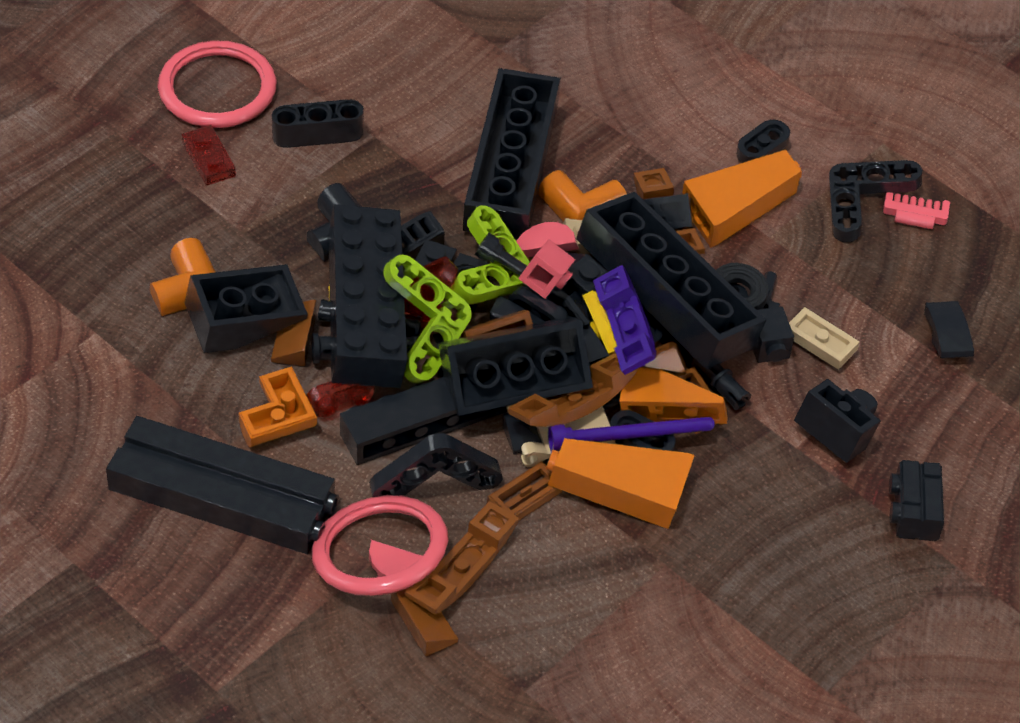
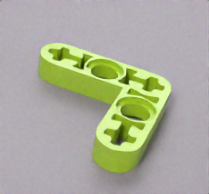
M485 205L476 207L467 220V226L477 243L480 245L486 235L491 233L500 239L499 243L504 246L510 255L528 266L530 263L499 214L491 207ZM494 261V263L490 262L487 265L461 271L451 284L450 289L470 305L498 298V296L502 297L512 294L519 286L527 285L519 280V276L515 273L510 278L512 271ZM486 276L495 278L500 286L490 283Z
M399 255L391 259L384 267L386 282L431 318L407 354L404 376L408 381L420 384L431 379L442 365L439 349L433 347L430 342L431 332L440 333L444 342L459 339L470 322L471 308L463 298L408 255ZM400 265L405 268L403 272L405 276L403 278H399L397 275L399 272L397 267ZM418 277L419 280L410 287V284L414 282L412 279ZM423 284L431 286L434 290L435 298L433 302H428L421 296L420 289ZM445 299V302L441 304L443 307L437 309L436 306ZM456 308L458 311L456 313L458 319L455 321L450 318L452 315L450 310ZM425 355L430 356L422 365L423 372L417 373V364L415 362L423 359Z

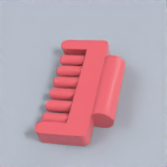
M886 192L883 213L895 216L894 222L933 229L934 224L946 225L950 207L948 200L943 201L940 210L939 201H935L932 208L933 202L931 199H928L924 207V198H919L918 205H916L917 198L912 196L910 204H908V195H903L902 202H900L901 195L896 193L894 201H892L894 193Z

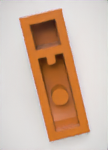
M639 367L633 378L621 390L619 402L622 411L631 410L654 422L711 417L715 424H727L728 422L724 397L661 369Z

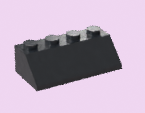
M570 316L438 343L444 379L459 416L513 405L534 394L546 398L593 388L582 319Z

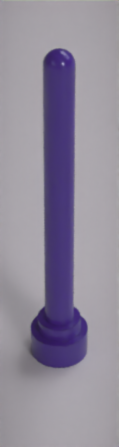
M700 417L572 430L571 427H565L564 424L548 427V443L552 453L553 449L560 451L564 438L601 442L710 431L714 428L715 422L711 417Z

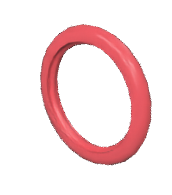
M215 40L185 47L174 54L165 63L158 79L159 95L167 109L177 118L189 124L205 128L233 127L254 119L270 105L276 93L277 85L274 69L259 52L244 44ZM215 55L230 56L249 63L258 71L261 79V90L252 102L242 108L223 113H208L195 110L178 99L173 87L174 78L177 72L191 61Z
M393 495L370 497L344 507L326 520L325 527L320 530L318 540L313 543L312 562L316 572L329 585L342 592L361 596L391 594L411 587L436 569L445 554L448 544V529L443 518L431 506L418 499ZM402 513L421 520L430 532V545L425 554L412 566L388 576L376 578L351 576L338 570L330 558V546L336 535L349 524L373 514Z

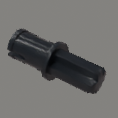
M694 358L693 366L710 383L712 391H718L735 410H739L747 404L743 398L750 400L751 394L732 377L733 372L730 369H724L718 364L706 370Z

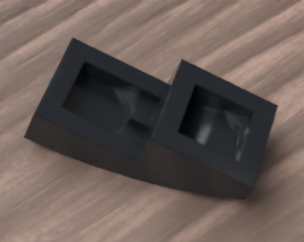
M958 301L925 303L924 315L933 329L932 343L940 358L974 356L970 330Z

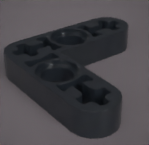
M910 160L840 163L833 166L829 172L833 236L841 242L857 240L861 236L862 231L860 194L915 191L922 184V167L917 162ZM871 174H879L884 178L880 181H872L867 177ZM841 199H850L854 203L850 206H841L837 202ZM843 218H849L850 228H844Z
M437 433L426 437L380 470L370 479L369 484L372 497L384 495L405 496L439 471L478 490L497 487L502 482L503 477L497 459L448 434Z

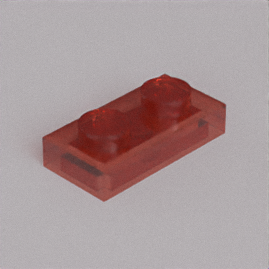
M212 125L181 134L182 144L206 186L236 176V167Z

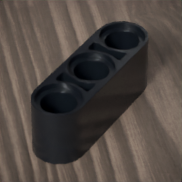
M352 99L282 105L275 108L272 112V139L277 146L283 148L353 142L359 140L364 132V108L360 102Z

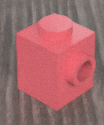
M548 239L518 279L546 299L555 286L560 290L573 275L568 269L576 259Z

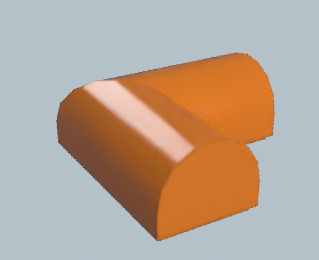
M561 170L547 175L541 182L538 193L563 222L565 218L583 220L587 209L627 194L621 183L614 179L583 193Z
M185 238L176 243L171 249V261L178 275L150 283V293L161 316L187 309L184 302L190 275L215 272L201 241L197 238Z
M292 366L259 376V383L269 403L238 412L241 431L249 447L315 427L317 424V416Z

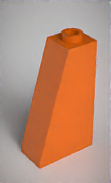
M782 150L684 181L682 194L691 193V211L694 224L711 248L717 246L796 194L802 172L799 163L792 159L787 150Z
M564 438L560 451L553 449L547 463L546 470L552 471L548 485L669 529L695 455L684 452Z

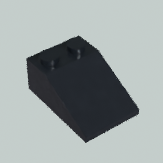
M287 264L190 275L184 303L203 353L238 349L307 319L308 313Z

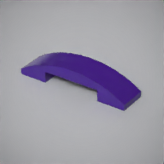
M621 265L593 280L599 302L607 312L617 347L614 349L623 374L626 375L655 360L656 350L650 326L624 266Z

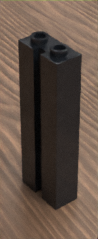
M137 415L124 436L125 443L122 448H117L106 468L108 489L307 555L314 541L318 540L320 530L325 527L324 521L327 515L334 514L339 500V495L335 494L334 478Z

